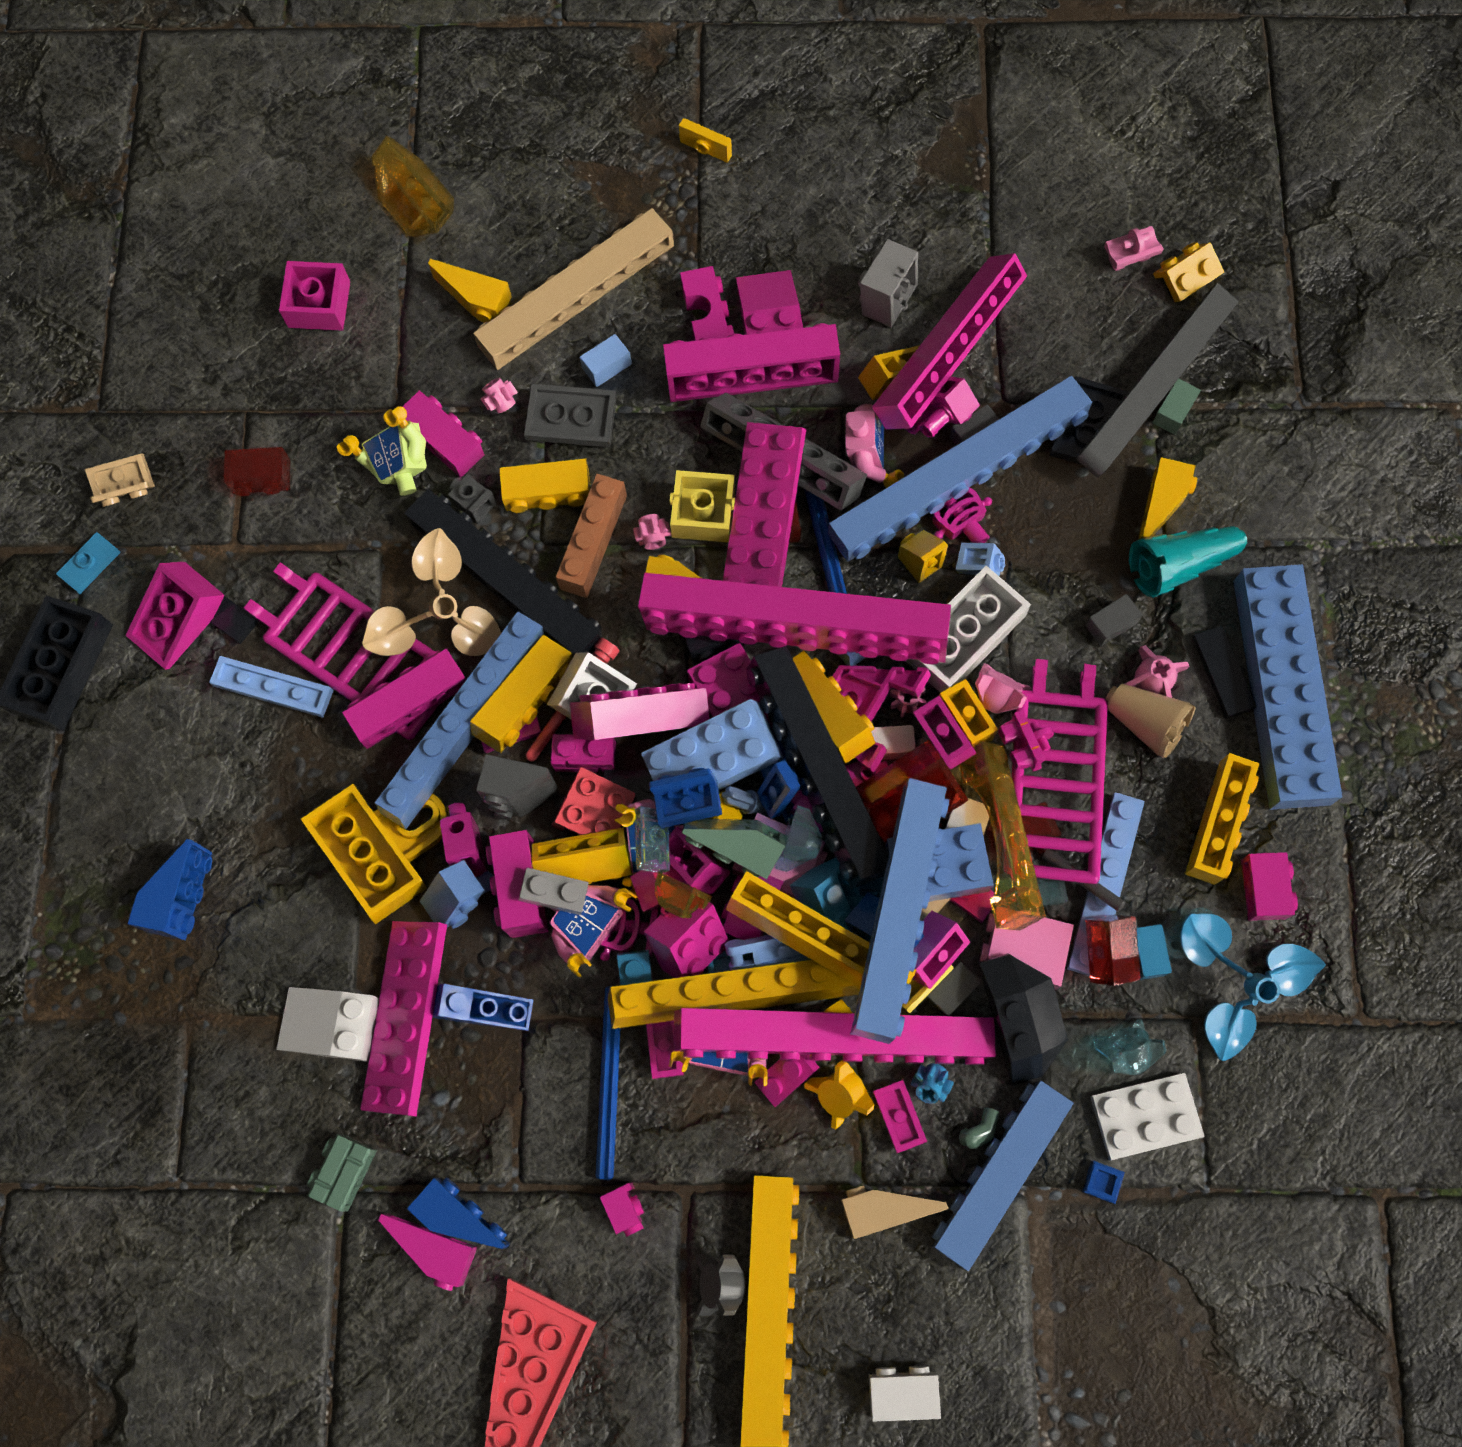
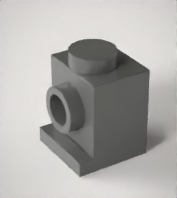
M468 474L463 479L460 477L456 478L449 487L450 493L448 496L451 503L459 510L465 512L477 524L497 504L493 493Z

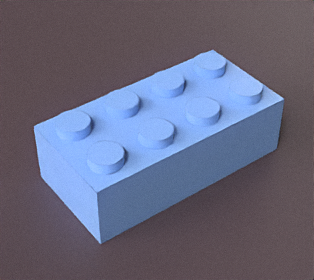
M752 699L641 753L653 781L658 780L659 777L664 775L677 776L686 774L694 768H709L717 779L719 790L784 759V755L766 715L761 709L760 703Z

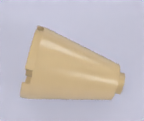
M1121 684L1118 688L1113 686L1106 696L1108 711L1162 758L1168 757L1182 738L1180 734L1185 726H1189L1196 709L1195 706L1188 702L1126 684Z

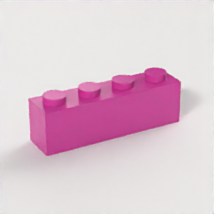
M447 648L443 651L431 653L426 657L425 662L419 666L405 669L400 673L399 678L391 683L386 682L374 689L373 694L365 699L359 698L351 702L347 707L348 709L342 712L359 741L366 749L448 700L458 692L466 678Z

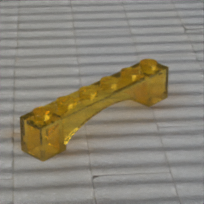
M981 741L973 746L976 754L959 764L963 784L972 786L983 801L994 832L997 852V879L995 893L990 898L996 928L1020 931L1045 918L1046 915L1004 745Z

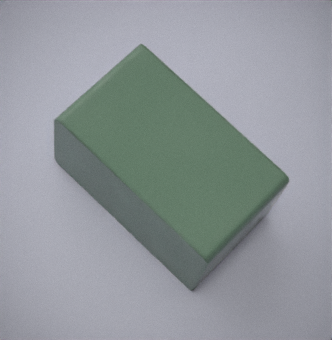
M1178 378L1152 423L1176 435L1201 390Z

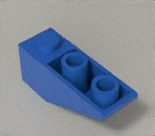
M439 984L437 986L432 1018L529 1031L533 999Z
M447 1177L444 1180L433 1178L407 1208L432 1232L500 1249L507 1248L510 1245L504 1239L508 1234L497 1223L492 1222L491 1225L481 1217L484 1211L470 1199L466 1203L458 1195L459 1187Z

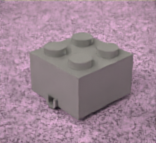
M887 239L882 249L878 248L872 259V265L868 271H863L858 282L861 291L859 301L861 302L862 315L892 328L901 311H905L908 308L907 302L918 285L917 251Z

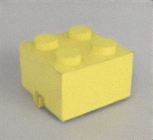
M676 470L674 493H670V505H672L670 528L672 538L729 543L735 504V475Z

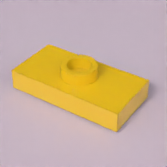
M682 119L679 124L681 143L695 148L701 154H708L728 163L732 156L731 138L688 119Z

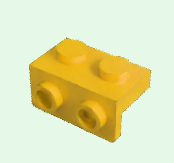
M1196 241L1185 246L1182 249L1183 254L1177 258L1173 256L1160 263L1161 268L1153 273L1155 279L1164 278L1175 302L1184 300L1224 273L1211 242L1198 244Z

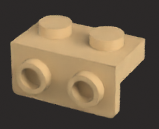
M144 454L130 456L85 469L94 497H90L92 503L101 502L103 507L119 503V497L129 494L131 499L148 495L146 489L155 487Z

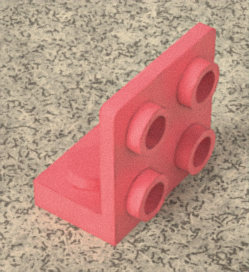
M581 767L576 773L551 826L561 831L566 828L579 835L620 828L621 825L615 822V819L622 817L623 814L615 810L616 805L623 804L628 807L632 804L635 793Z

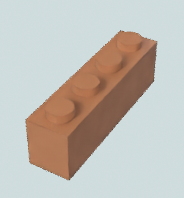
M596 474L556 575L560 590L588 598L627 497L623 481Z

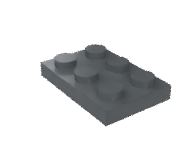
M532 384L524 432L525 440L610 447L617 399L616 391Z

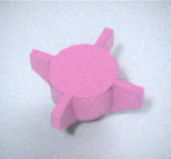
M1146 645L1140 647L1138 651L1143 661L1135 671L1134 679L1125 684L1172 698L1171 688L1177 681L1178 673L1188 669V662L1173 663L1165 656L1155 655Z
M986 663L983 664L975 682L980 702L985 709L996 714L1022 708L1027 697L1021 692L1023 690H1031L1029 685L1016 682L1012 678L995 671Z

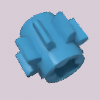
M931 1063L926 1067L923 1065L919 1066L911 1081V1085L917 1087L916 1095L921 1101L933 1104L938 1100L945 1102L954 1082L947 1080L948 1071L943 1066Z

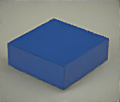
M1091 1161L1082 1192L1116 1204L1125 1172L1096 1161Z

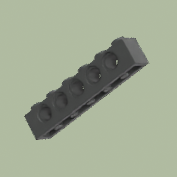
M724 393L707 402L700 427L743 452L747 422L781 424L732 395ZM805 438L798 485L839 510H843L859 499L867 474Z

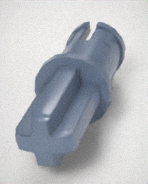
M729 786L725 792H722L725 804L740 808L745 814L759 813L769 817L755 791H743Z

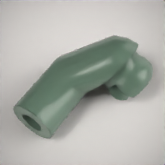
M984 1108L981 1123L970 1129L965 1128L960 1132V1143L969 1149H977L990 1143L994 1138L1000 1112L991 1108Z

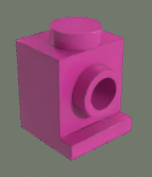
M628 1183L600 1197L615 1233L619 1234L624 1231L626 1237L644 1229L640 1215L644 1214L641 1202L637 1195L631 1197L629 1191L635 1189L633 1183Z

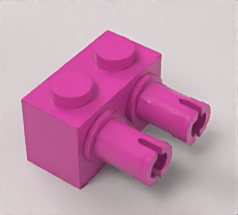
M951 376L912 428L905 429L911 434H916L920 430L926 437L933 438L947 423L961 425L968 421L980 404L964 378Z

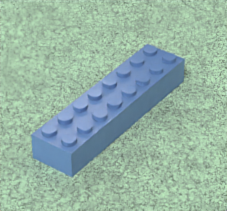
M1303 564L1243 568L1233 582L1250 690L1257 706L1254 709L1269 810L1330 806L1342 798V791Z

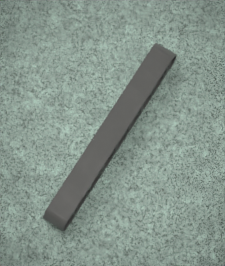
M1216 283L1200 300L1075 459L1095 477H1100L1239 301L1219 283Z

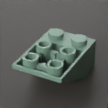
M701 819L684 823L682 834L686 835L685 840L698 848H702L704 845L714 850L713 855L719 860L728 864L734 861L743 866L741 870L744 873L747 871L758 878L759 876L765 879L768 878L785 848V835L759 820Z

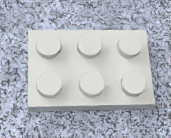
M1185 1073L1090 1096L1108 1160L1119 1159L1205 1137Z

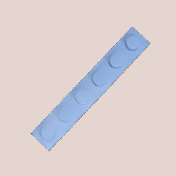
M1115 792L1111 798L1102 833L1100 880L1098 883L1120 897L1145 801ZM1088 890L1067 969L1099 978L1116 910Z

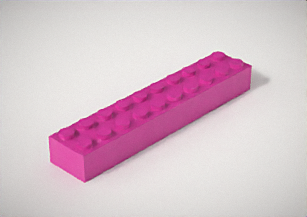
M644 573L638 604L646 629L659 635H665L667 632L679 633L687 638H695L697 635L708 636L715 641L735 639L750 645L762 642L777 648L790 645L798 646L805 651L826 649L834 654L855 652L868 658L881 655L890 656L891 659L896 661L917 659L925 664L945 663L951 614L950 604Z

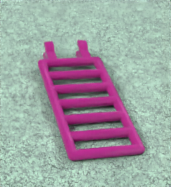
M280 562L273 572L278 575L279 580L298 591L284 610L276 617L252 599L244 607L250 615L269 627L263 635L264 642L351 702L359 698L365 699L373 694L374 689L385 683L409 650L398 655H390L362 693L348 685L349 681L372 653L366 650L363 645L338 677L324 668L363 618L369 620L375 611L320 573L315 572L311 574L306 581ZM316 587H320L330 594L329 598L295 641L289 645L279 638L278 635ZM342 602L354 611L315 661L302 654L301 651L337 605ZM415 639L414 644L410 648L424 658L420 664L425 662L428 655L435 652L417 639ZM438 706L412 721L409 726L406 725L396 732L405 739L412 740Z
M1036 659L1035 666L1032 668V690H1023L1021 692L1027 699L1022 708L1016 709V712L1023 710L1029 724L1039 721L1041 728L1051 727L1054 733L1094 737L1093 754L1055 749L1043 752L1046 758L1045 761L1093 766L1092 782L1024 775V769L1015 770L1012 764L1005 869L1008 874L1016 876L1096 884L1100 880L1108 702L1104 698L1094 697L1096 665L1084 664L1083 671L1080 672V695L1045 692L1048 660ZM1031 702L1095 709V725L1028 718V704ZM1018 740L1014 741L1013 751L1021 748ZM1023 787L1090 794L1091 810L1082 811L1022 804ZM1021 816L1090 824L1089 841L1021 834ZM1019 846L1088 853V871L1018 863Z

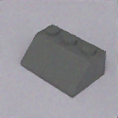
M486 754L476 791L483 799V802L487 804L488 809L494 812V816L511 820L512 816L521 818L558 796L559 789L546 767Z

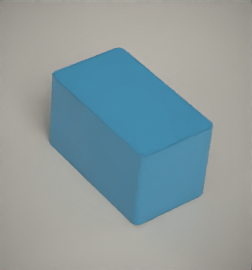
M1162 925L1139 927L1129 932L1128 935L1138 980L1164 977L1172 972Z

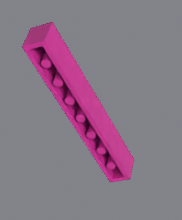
M1015 253L992 256L987 259L872 406L885 429L912 428L1025 280L1027 274Z

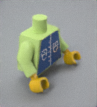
M398 406L393 410L389 409L383 415L384 421L389 427L362 443V449L359 448L357 437L349 435L343 439L344 442H340L337 445V451L343 456H349L353 453L356 456L355 459L367 468L381 484H397L400 495L406 496L417 491L413 477L426 469V439L421 434L419 423H413L410 420L406 421V409Z

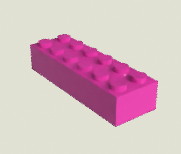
M820 323L806 328L789 327L785 330L772 332L762 330L755 334H731L722 338L703 337L696 341L685 342L677 340L670 344H663L670 402L718 397L724 393L736 395L838 382L840 349L836 324L827 325Z

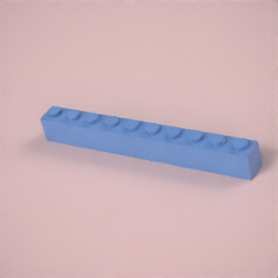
M1073 376L1068 377L830 522L829 537L847 562L855 557L856 559L863 558L871 551V547L878 543L885 544L894 538L896 532L902 528L909 529L915 526L920 521V517L927 513L934 514L945 505L946 501L951 498L958 499L968 492L969 487L976 483L979 485L985 483L1000 468L1003 470L1008 469L1021 455L1034 453L1044 441L1048 439L1051 441L1055 440L1063 434L1065 428L1072 424L1077 426L1084 422L1089 416L1088 412L1092 404L1091 399Z

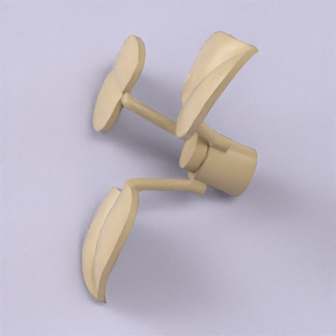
M441 528L434 529L417 544L412 554L411 566L418 579L423 581L433 579V585L438 595L430 600L429 611L407 621L404 613L398 608L387 606L376 610L366 624L362 645L366 650L386 656L404 653L412 647L416 639V635L409 625L431 616L437 619L452 617L458 623L451 631V639L454 647L465 655L479 656L486 654L500 636L501 631L497 622L487 610L481 607H466L461 614V618L458 617L456 600L451 595L445 594V590L441 588L438 580L450 581L457 576L462 566L461 555L456 545L446 536Z

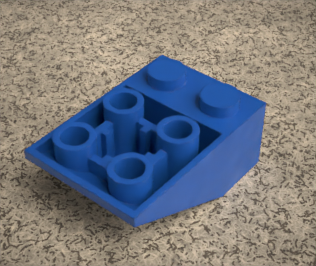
M186 839L138 891L128 925L151 934L186 941L187 934H190L194 927L195 918L193 914L196 904L200 903L203 897L204 888L202 884L205 874L209 873L212 866V852L193 840Z

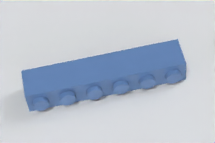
M1041 1080L1036 1082L1034 1086L1029 1083L1019 1097V1100L1023 1103L1017 1113L1011 1110L1002 1124V1127L1006 1129L999 1140L994 1137L984 1153L988 1156L982 1168L976 1165L967 1179V1182L971 1185L965 1195L959 1193L949 1208L953 1214L947 1223L941 1221L931 1236L935 1240L932 1247L966 1271L971 1269L1074 1104Z

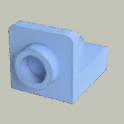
M961 543L956 570L959 574L977 575L985 566H988L994 573L1000 576V572L1005 567V557L995 543Z

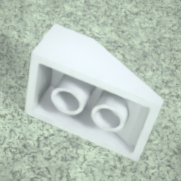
M289 987L276 1050L369 1062L379 998L373 995L343 991Z

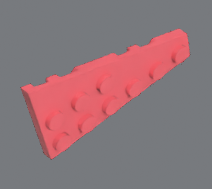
M508 1278L500 1342L497 1350L490 1399L489 1419L485 1434V1447H540L597 1321L512 1278Z

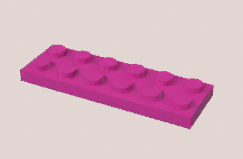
M747 422L723 581L782 587L806 429L803 427Z
M392 921L361 1104L362 1111L417 1116L447 924L440 922Z

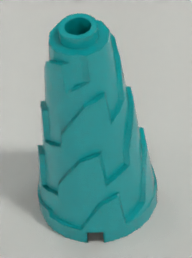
M1231 526L1224 528L1212 527L1191 533L1183 531L1170 535L1161 534L1142 538L1133 542L1130 547L1131 573L1139 572L1140 578L1134 579L1142 593L1154 598L1174 590V587L1199 577L1198 574L1221 566L1222 562L1240 554L1247 545V536L1243 530Z

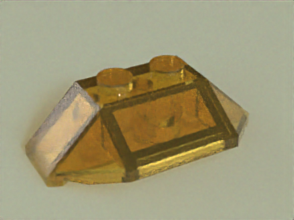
M386 136L371 157L372 164L375 166L378 199L410 237L437 234L454 211V197L420 158L391 137Z

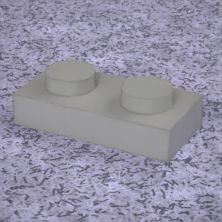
M526 868L518 901L581 915L589 882Z

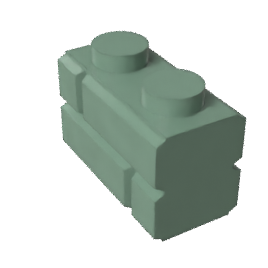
M336 1134L335 1139L330 1138L323 1149L322 1156L325 1159L320 1170L316 1168L308 1180L307 1187L311 1189L307 1196L338 1211L348 1212L377 1150L348 1136Z

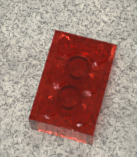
M927 740L856 786L878 834L885 843L887 839L893 837L903 787L909 778L946 787L945 799H949L947 814L968 801L967 796L930 740Z

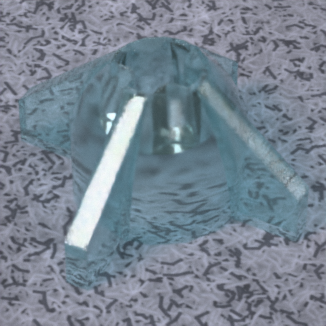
M797 805L794 816L788 819L785 832V848L776 862L775 869L788 872L817 857L822 844V835L810 809Z
M1137 1019L1132 1028L1118 1030L1109 1037L1094 1036L1092 1038L1095 1050L1112 1061L1114 1073L1139 1075L1159 1060L1167 1051L1164 1040L1149 1038L1142 1019Z

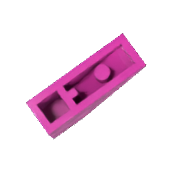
M388 1213L380 1215L378 1221L425 1275L435 1279V1286L452 1291L454 1286L460 1287L464 1285L477 1246L444 1234L432 1232L426 1227Z

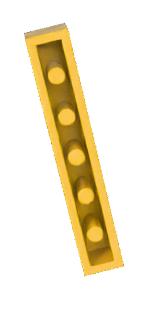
M746 871L732 894L726 910L860 988L870 943ZM916 969L913 972L909 971L907 984H910Z

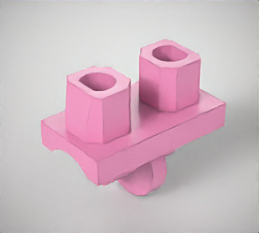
M1152 226L1141 230L1138 228L1130 229L1127 235L1109 240L1104 245L1109 255V261L1115 271L1139 261L1144 262L1163 252V247L1158 242Z

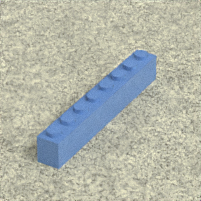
M520 612L515 614L376 800L375 804L383 816L405 830L408 828L474 738L471 735V719L541 636L544 635L543 627Z
M909 778L903 787L850 1032L852 1035L890 1044L895 1040L896 1036L900 1037L902 1034L905 1017L900 1016L903 1003H908L911 993V984H907L909 971H914L918 958V953L913 952L915 940L921 939L924 929V921L920 920L922 908H927L931 890L926 889L928 878H933L937 865V859L932 858L934 847L939 848L943 836V829L939 828L940 818H945L949 806V799H945L946 787Z

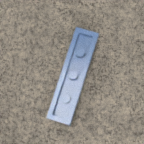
M219 656L209 682L217 688L322 718L325 715L334 691L329 686Z

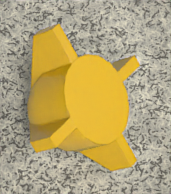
M843 1060L835 1065V1072L829 1077H812L804 1083V1088L818 1094L822 1107L827 1113L832 1115L831 1128L835 1130L855 1110L865 1115L874 1110V1103L862 1079Z

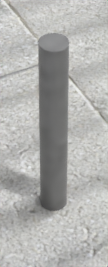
M1047 849L1042 856L1044 860L1054 867L1080 870L1051 849ZM1078 883L1117 912L1125 905L1124 900L1100 883Z

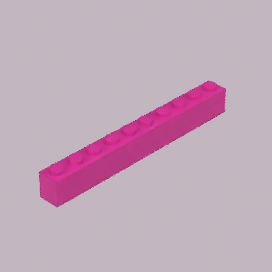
M680 1008L674 1011V1051L684 1052V1058H703L704 1052H716V1058L735 1059L736 1053H748V1059L753 1060L768 1059V1054H780V1060H800V1055H811L812 1061H831V1055L843 1056L844 1062H862V1056H874V1062L890 1063L893 1062V1057H904V1063H924V1058H935V1064H954L955 1058L965 1059L966 1065H983L984 1059L996 1057L994 1018L900 1015L905 1017L902 1034L900 1037L896 1036L895 1040L887 1044L850 1034L855 1013Z

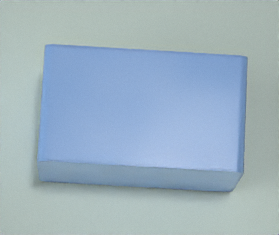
M616 334L580 356L582 369L596 387L632 364L630 352Z

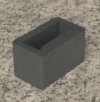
M987 404L973 413L968 421L961 425H954L949 438L957 446L998 421L999 418Z
M1125 594L1092 615L1085 626L1099 645L1103 646L1136 625L1143 615L1129 596Z
M960 962L925 1000L939 1014L949 1016L973 992L981 981Z

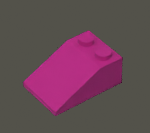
M791 270L736 277L744 335L755 334L762 330L772 332L785 330L789 327L803 328L800 306Z
M186 562L159 563L125 636L165 670L170 669L214 618L224 598V594Z

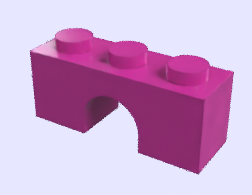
M713 266L680 272L681 287L687 311L701 309L708 313L701 320L691 321L694 341L703 337L722 338L734 334L733 326L727 325L725 319L729 317L727 301H721L719 294L723 293L721 276L715 277Z

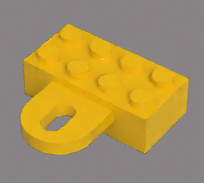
M354 784L301 818L306 828L375 925L427 889L410 862L442 839L440 820L448 817L444 804L435 794H432L422 807L433 811L431 819L413 831L405 830L383 816L378 809L373 812Z

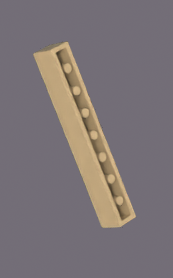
M653 208L646 213L637 215L633 222L626 227L616 230L606 241L593 246L586 255L570 262L567 268L557 275L550 276L543 285L534 291L527 292L513 306L504 308L500 315L493 320L480 325L477 331L473 333L478 348L493 366L499 370L674 246L672 229Z

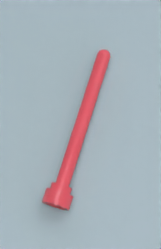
M600 637L594 646L595 651L593 655L608 664L610 660L613 661L620 650L608 640ZM555 711L527 751L526 759L533 762L538 758L566 716Z

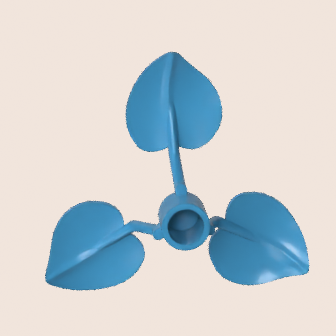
M1190 913L1182 924L1180 933L1181 946L1184 954L1191 962L1207 967L1217 957L1221 962L1246 978L1244 990L1249 999L1238 1001L1235 1007L1227 1002L1219 1003L1212 1007L1205 1017V1035L1215 1054L1222 1061L1237 1055L1249 1043L1255 1033L1256 1016L1252 1011L1242 1008L1243 1006L1250 1004L1256 1006L1258 1001L1267 1004L1277 1000L1280 994L1284 996L1298 995L1311 984L1315 976L1326 966L1324 961L1312 951L1299 945L1284 943L1275 946L1268 952L1266 963L1270 970L1266 971L1265 975L1260 973L1252 974L1221 954V952L1229 948L1232 941L1231 928L1223 918L1210 913Z

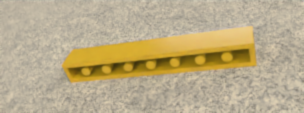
M813 960L613 986L609 990L608 1004L612 1029L673 1021L674 1011L680 1008L752 1010L859 995L860 988Z
M754 1176L741 1447H788L789 1430H782L783 1415L790 1416V1394H784L785 1379L791 1380L792 1358H786V1344H793V1323L787 1322L788 1308L794 1309L795 1288L789 1287V1274H796V1253H790L791 1239H797L798 1219H792V1205H799V1185H793V1178Z

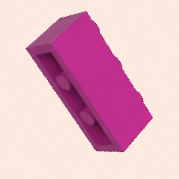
M419 390L402 406L407 411L406 421L410 420L413 423H419L421 434L426 439V448L460 478L485 455L481 447L482 440L474 431L470 430L467 432L462 428L461 421L451 412L446 414L442 410V405L432 395L427 397Z

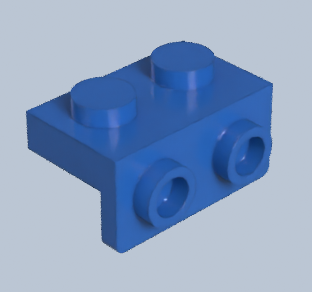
M694 768L686 774L677 776L664 775L656 781L649 782L650 790L655 798L658 825L661 829L722 815L718 782L709 768Z

